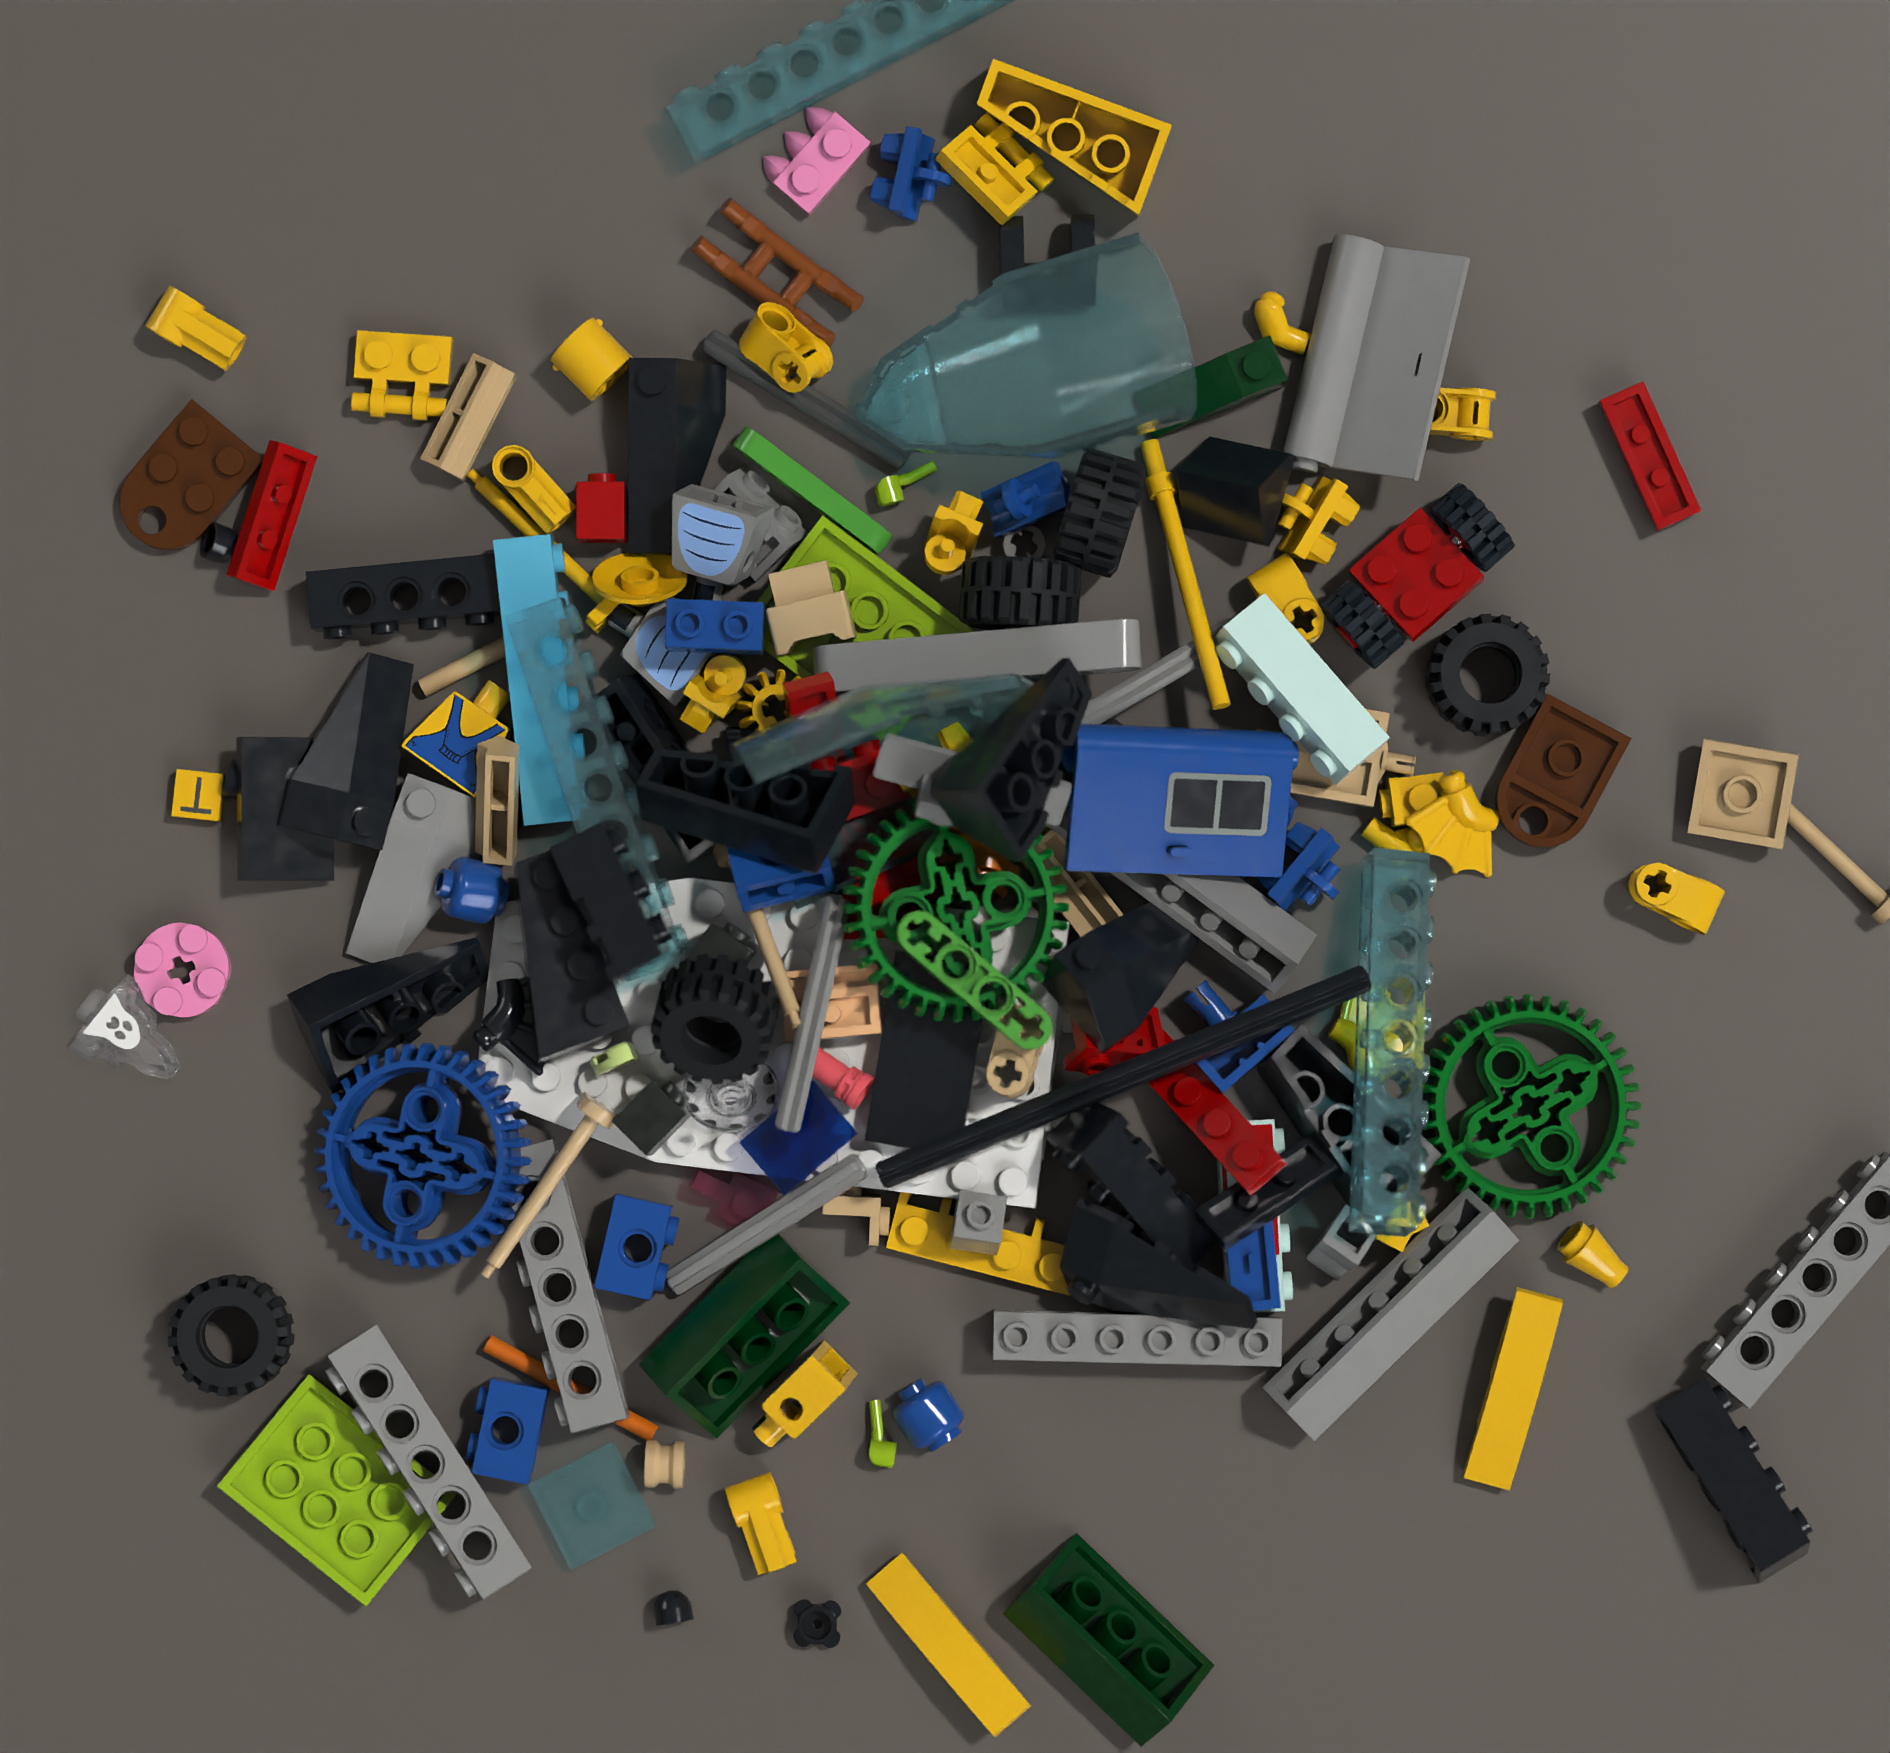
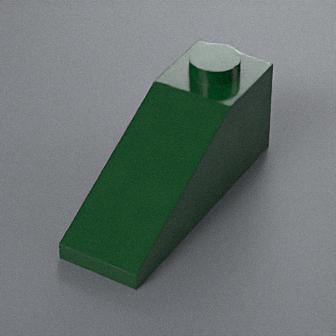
M1269 335L1205 362L1136 394L1135 397L1153 439H1156L1285 386L1288 378Z

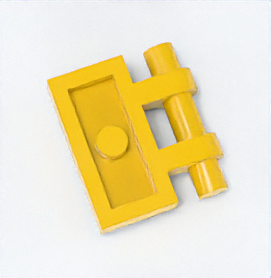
M985 113L974 125L985 138L970 125L939 152L935 160L1003 226L1025 207L1038 192L1028 180L1043 192L1054 181V178L1042 167L1044 161L1035 152L1029 154L1012 137L1014 134L1012 129L1003 123L999 124L990 114ZM998 150H999L1008 160H1010L1016 167L1014 168V167L998 152Z
M357 330L354 378L355 380L372 381L371 393L353 392L351 410L370 412V417L385 418L386 413L412 415L413 420L427 421L428 416L441 417L448 404V399L430 397L431 385L450 386L453 338ZM389 382L415 384L414 395H389L388 384Z

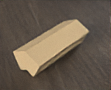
M473 353L420 459L464 482L517 378L516 374L494 361Z
M501 736L477 744L475 852L483 856V863L512 866L517 854L520 745Z
M1051 830L1043 836L1040 843L1033 847L1038 854L1048 848L1053 850L1054 855L1042 861L1046 870L1053 866H1061L1062 873L1049 877L1051 886L1066 884L1067 886L1066 892L1053 895L1054 903L1064 902L1069 905V910L1062 912V914L1080 937L1124 915L1090 871H1066L1064 869L1066 841L1059 834ZM1021 860V862L1023 863V865L1027 868V866H1026V864L1024 863V861Z

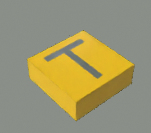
M176 769L171 816L221 822L224 797L222 790L226 775Z

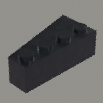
M1302 1023L1256 1069L1301 1137L1305 1138L1310 1134L1339 1166V1176L1331 1182L1346 1204L1375 1225H1379L1385 1220L1442 1155Z
M1703 1379L1657 1407L1656 1416L1691 1472L1696 1471L1699 1479L1697 1481L1710 1505L1716 1512L1721 1511L1726 1518L1723 1522L1737 1549H1740L1743 1553L1748 1552L1755 1563V1566L1750 1568L1758 1583H1761L1808 1554L1810 1540L1806 1535L1813 1531L1800 1509L1796 1507L1790 1511L1780 1494L1785 1492L1786 1488L1771 1466L1764 1470L1754 1453L1759 1451L1760 1448L1745 1425L1737 1429L1728 1415L1734 1408L1725 1392L1719 1385L1711 1388L1707 1380Z

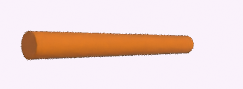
M493 1335L490 1336L483 1352L560 1393L557 1378L548 1379L543 1362ZM571 1378L572 1387L577 1393L583 1395L592 1391L589 1387ZM629 1410L631 1418L614 1422V1424L644 1440H652L659 1427Z

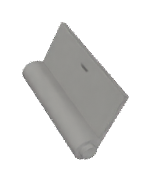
M1334 235L1283 451L1295 455L1292 469L1316 474L1320 466L1413 481L1419 480L1470 258L1385 247L1375 241L1354 235Z

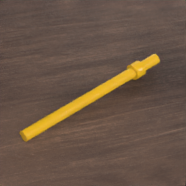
M1149 439L1140 444L1149 476L1145 479L1150 500H1155L1212 709H1223L1230 706L1231 703L1175 503L1174 495L1177 493V488L1172 472H1167L1158 439Z

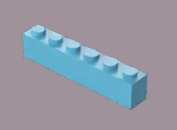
M551 534L493 540L515 743L520 745L519 785L524 826L582 820L584 818L583 809H591V798L588 780L580 781L578 762L586 761L583 733L575 734L573 715L581 714L578 685L569 686L567 667H575L576 660L573 638L564 639L562 620L571 619L568 591H559L557 572H565L563 544H554L553 535Z

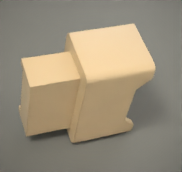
M827 560L768 574L776 607L767 608L765 612L776 656L791 653L798 641L833 633L842 640L857 637L847 591L835 592Z

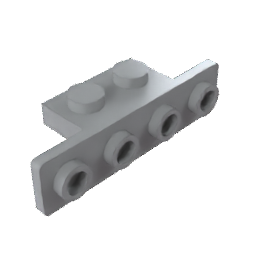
M885 734L874 767V777L919 789L915 816L927 819L936 825L953 826L931 790L960 752L893 734ZM1061 780L1058 788L1050 789L1044 806V810L1049 813L1046 821L1047 824L1058 826L1061 823L1071 793L1072 785L1070 782Z

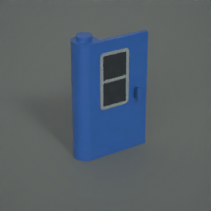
M1081 724L1074 744L1066 746L1062 755L1064 768L1072 773L1064 869L1066 871L1282 877L1292 770L1296 769L1299 760L1297 743L1293 742L1291 737L1284 732ZM1171 845H1173V846H1185V847H1171L1170 849L1167 848L1168 846H1171Z

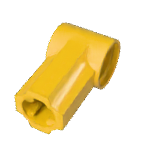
M169 285L145 327L179 348L182 345L227 372L241 353L247 339L246 335L223 320H219L204 311L206 307Z
M509 445L496 453L492 462V470L497 481L510 493L545 534H550L558 529L576 511V505L524 447ZM516 456L522 457L527 461V473L519 480L512 481L506 479L502 472L506 460Z
M771 1472L725 1487L732 1514L738 1528L742 1527L758 1575L769 1573L797 1562L790 1535L781 1513H784V1509Z

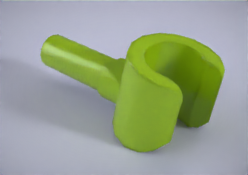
M930 461L906 474L883 478L875 487L878 505L886 507L904 502L901 487L908 486L936 472L937 467L935 463Z
M881 1400L869 1401L872 1432L869 1460L874 1466L892 1468L894 1466L897 1443L882 1440L884 1430Z

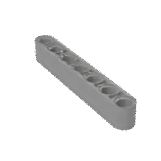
M1136 619L1012 628L828 644L813 647L814 675L828 671L834 680L836 696L1036 680L1046 674L1062 658H1070L1081 676L1142 669L1139 620Z

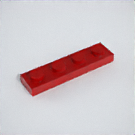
M1164 1030L1165 1044L1173 1042L1174 1040ZM1195 1063L1147 1082L1250 1196L1287 1165L1283 1158Z

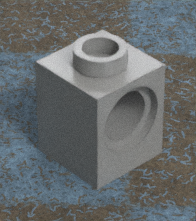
M959 1190L958 1199L955 1204L949 1248L997 1255L1001 1245L1007 1197Z

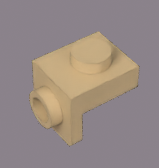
M853 1186L823 1205L822 1214L870 1217L869 1245L878 1246L879 1235L889 1236L890 1207H881V1196L862 1195V1187Z

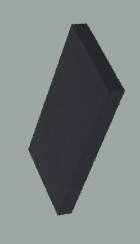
M902 951L895 952L893 965L906 977L924 987L952 993L908 954ZM924 956L928 961L932 963V960L934 958L933 956ZM954 960V962H962L964 968L968 970V962ZM989 982L983 985L982 988L989 986ZM896 989L888 997L865 1141L913 1148L966 1126L983 1018L972 1021L968 1008L962 1007L963 1016L961 1021L952 1022L950 1007H945L942 1020L935 1021L932 1019L933 1005L930 1004L927 1005L923 1016L914 1015V1007L917 1000L911 998L905 1008L897 1007V1000L902 992Z

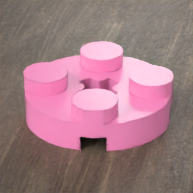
M179 922L162 926L146 938L135 954L134 978L137 989L147 1004L161 1014L181 1018L201 1015L218 1004L227 988L228 980H230L231 961L226 947L216 935L198 925ZM178 957H181L184 962L193 961L195 964V969L189 973L191 981L183 984L180 978L172 979L170 975V970L175 967L174 960Z

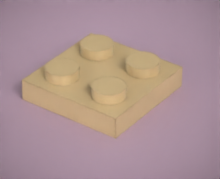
M1703 739L1687 833L1783 849L1800 754Z

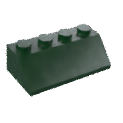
M777 1234L749 1252L639 1363V1366L666 1397L717 1439L832 1323L850 1302L783 1236Z
M1077 1533L1032 1578L1003 1613L1012 1624L1141 1747L1172 1722L1214 1667V1664Z

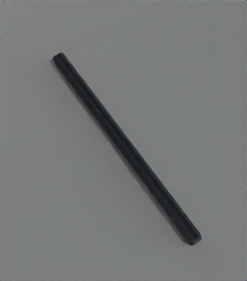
M1356 966L883 1159L876 1164L877 1174L885 1188L893 1187L1368 993L1372 989L1371 980L1363 966Z

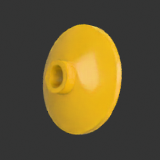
M621 553L602 561L592 574L593 587L598 594L608 600L630 604L635 607L649 606L675 596L685 587L688 579L687 573L674 569L672 556L668 554Z

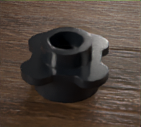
M803 1599L795 1605L794 1613L798 1617V1629L794 1632L793 1638L797 1645L807 1647L811 1643L815 1645L823 1644L827 1648H833L839 1643L841 1636L837 1631V1618L841 1615V1607L836 1601L829 1600L825 1604H812L809 1600ZM815 1619L821 1620L822 1626L820 1628L813 1626Z

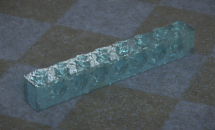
M866 0L854 1L840 11L842 17L826 25L823 20H819L798 32L800 38L784 47L781 42L773 43L756 54L757 61L743 68L740 67L739 63L726 67L714 76L716 82L699 90L698 86L694 85L680 91L672 97L674 103L667 107L669 117L693 163L697 165L1014 0H944L943 6L936 12L922 10L917 3L918 0H873L869 3ZM887 13L898 16L902 21L901 28L893 34L880 32L875 25L880 16ZM843 35H851L858 39L860 47L853 55L843 56L833 48L835 41ZM800 57H810L817 62L818 69L812 76L802 78L795 75L791 70L793 63ZM761 78L773 81L776 85L774 94L767 99L753 97L749 90L754 81ZM717 100L730 102L734 106V112L731 117L724 121H715L710 118L707 112L713 102Z
M558 597L505 615L577 834L606 820L607 822L619 820L626 826L628 831L626 841L630 852L624 854L629 865L640 869L652 893V895L646 897V900L654 915L660 912L663 914L674 937L667 941L671 948L669 952L625 973L626 981L628 982L677 966L681 961L685 960L683 952L690 950L688 938L681 923L674 925L668 908L675 905L672 890L666 877L658 878L653 861L660 859L659 852L652 833H643L638 818L640 811L636 787L628 788L623 773L624 769L629 768L624 747L621 741L614 743L612 741L607 724L614 722L613 714L606 696H597L592 679L599 677L598 669L590 649L582 651L577 633L584 631L577 607L575 604L567 606L565 598ZM551 637L560 638L565 643L567 649L564 660L557 665L550 664L543 656V646ZM568 682L577 685L582 693L580 705L571 711L563 708L558 701L559 689ZM582 728L591 730L597 738V747L589 756L579 754L573 746L574 735ZM596 774L607 776L612 783L611 796L604 802L595 800L588 790L589 781Z
M1374 847L1361 861L1358 966H1363L1367 971L1372 989L1370 992L1357 997L1349 1232L1406 1237L1418 1228V1224H1422L1425 1217L1424 1195H1419L1420 1177L1424 1176L1427 1166V1151L1425 1148H1421V1130L1425 1129L1429 1114L1427 1101H1422L1423 1083L1427 1081L1430 1071L1429 1055L1424 1054V1036H1427L1430 1031L1431 1010L1425 1007L1426 990L1431 986L1433 977L1432 962L1427 961V943L1431 942L1434 933V918L1432 915H1428V898L1432 897L1436 882L1434 869H1429L1430 853ZM1390 894H1397L1405 900L1407 912H1401L1392 905ZM1389 940H1396L1403 945L1406 952L1405 958H1399L1391 952ZM1388 986H1394L1402 992L1404 1005L1396 1004L1389 998L1387 993ZM1386 1032L1394 1033L1401 1039L1403 1044L1402 1052L1395 1051L1389 1047L1386 1042ZM1385 1079H1391L1399 1085L1401 1089L1400 1099L1394 1098L1386 1092L1384 1087ZM1384 1125L1390 1126L1397 1131L1400 1138L1399 1146L1392 1145L1386 1141L1383 1136ZM1382 1172L1391 1174L1397 1180V1193L1389 1192L1384 1188L1381 1182Z

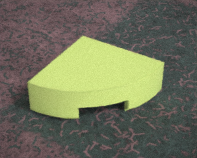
M622 1042L607 1049L605 1053L593 1056L589 1062L595 1077H599L640 1058L633 1043Z

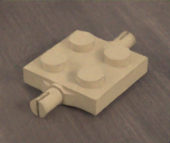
M1366 709L1387 733L1390 713ZM1293 741L1298 745L1299 760L1296 769L1292 770L1290 793L1373 808L1378 782L1385 771L1413 776L1415 767L1396 764V762L1414 765L1416 756L1388 752L1389 749L1386 741L1377 752L1335 785L1330 778L1322 776L1314 768L1310 755L1298 741Z

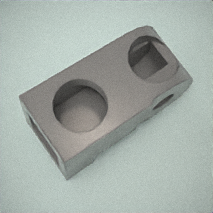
M1345 1204L1318 1238L1306 1259L1338 1281L1348 1269L1353 1271L1358 1266L1381 1228ZM1347 1223L1356 1226L1362 1231V1233L1354 1230Z

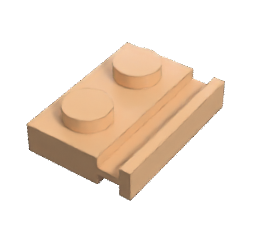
M873 963L862 969H859L857 965L837 967L821 1039L882 1034L878 982L871 985L867 981L869 975L877 970ZM809 969L786 971L798 1006L801 1009ZM783 1014L785 1042H793L796 1028H792L789 1017H785Z

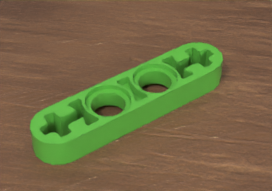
M745 426L733 442L732 447L820 514L825 515L873 553L880 556L894 537L883 526L751 428Z
M915 911L906 914L900 919L895 931L897 944L1012 1044L1021 1049L1031 1050L1039 1048L1048 1042L1052 1034L1053 1025L1046 1011L937 918L928 912ZM923 921L926 922L929 927L925 933L935 943H939L942 935L949 941L948 944L936 952L932 963L924 957L925 954L932 951L930 947L921 941L914 945L908 942L907 939L911 933L906 927L909 922L915 925ZM949 951H960L968 959V971L962 978H950L942 969V959ZM988 982L998 983L1006 994L1003 1006L997 1010L986 1009L979 1000V991ZM1016 998L1023 1004V1006L1015 1010L1020 1016L1030 1019L1035 1015L1040 1020L1036 1026L1037 1030L1041 1033L1038 1038L1028 1036L1023 1040L1019 1036L1022 1027L1013 1018H1008L1006 1026L999 1021L1000 1017L1011 1010Z

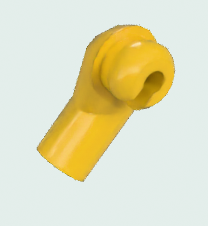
M1273 291L1263 293L1254 307V317L1261 336L1264 338L1270 335L1274 345L1303 356L1311 334L1288 325L1282 308L1285 301L1280 294Z
M1374 817L1361 833L1363 838L1391 859L1403 860L1424 854L1421 840L1411 827L1393 831Z

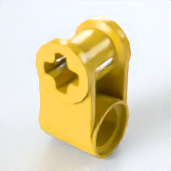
M773 302L762 303L757 308L739 340V348L742 354L753 363H756L787 392L796 393L802 391L809 385L811 378L825 376L833 365V355L828 345L795 319L788 309ZM815 350L810 356L807 355L809 351ZM793 374H798V376L794 379L790 378V376H792Z
M1440 387L1436 404L1438 415L1436 420L1432 422L1429 435L1448 436L1468 441L1493 440V432L1489 430L1491 402L1496 400V392L1480 388L1452 389Z
M1287 552L1246 577L1256 597L1259 598L1265 593L1292 625L1295 621V613L1300 612L1304 617L1312 614L1314 616V619L1311 621L1312 631L1306 633L1302 628L1296 630L1309 645L1320 638L1324 626L1323 611L1310 592L1308 584L1299 568Z
M1659 862L1640 866L1633 871L1628 881L1629 894L1637 904L1667 917L1668 920L1685 929L1701 935L1707 934L1725 893V890L1711 882L1683 873L1667 864ZM1658 875L1656 883L1662 887V892L1649 895L1650 886L1644 883V879Z

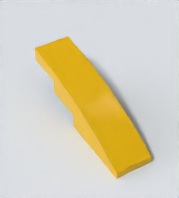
M1520 1287L1516 1288L1490 1370V1381L1477 1418V1429L1464 1467L1463 1478L1510 1491L1551 1352L1563 1306V1299Z
M903 1553L899 1554L866 1583L920 1651L994 1737L998 1736L1031 1707L1030 1703L978 1639L965 1627L943 1598L934 1591Z

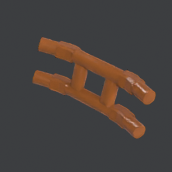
M732 198L727 199L721 206L719 213L746 236L759 244V246L743 267L704 236H700L693 243L691 251L718 274L732 282L760 304L773 302L788 309L795 319L830 347L835 340V333L818 323L814 318L796 307V305L812 284L851 311H856L860 308L864 300L863 295L811 260ZM774 256L797 272L781 295L758 279Z

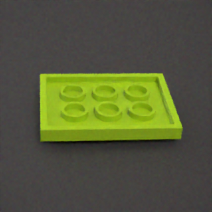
M822 515L780 571L827 560L835 592L847 591L857 637L842 640L833 633L798 641L791 653L776 656L765 612L763 649L798 676L805 678L814 675L813 647L966 633L974 632L975 630L959 621V618L825 515ZM771 585L768 586L757 601L763 602L765 609L776 607ZM930 689L836 696L837 706L883 740L885 734L896 735Z
M308 1374L217 1487L367 1607L433 1524L425 1512L416 1516L402 1492L408 1489L409 1486L400 1472L391 1476L376 1453L383 1446L375 1433L372 1431L365 1435L350 1412L353 1409ZM413 1458L411 1468L417 1477L429 1479L435 1476ZM447 1493L439 1498L437 1509L440 1515L457 1494Z

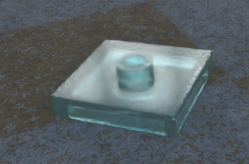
M614 1440L528 1484L571 1570L657 1526Z

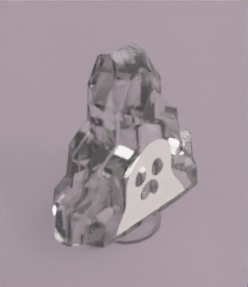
M126 975L109 993L97 987L77 1010L74 1017L83 1025L68 1049L88 1062L100 1058L113 1067L130 1063L144 1075L172 1080L182 1067L171 1042L157 1031V1014L144 1002L146 991L131 975Z

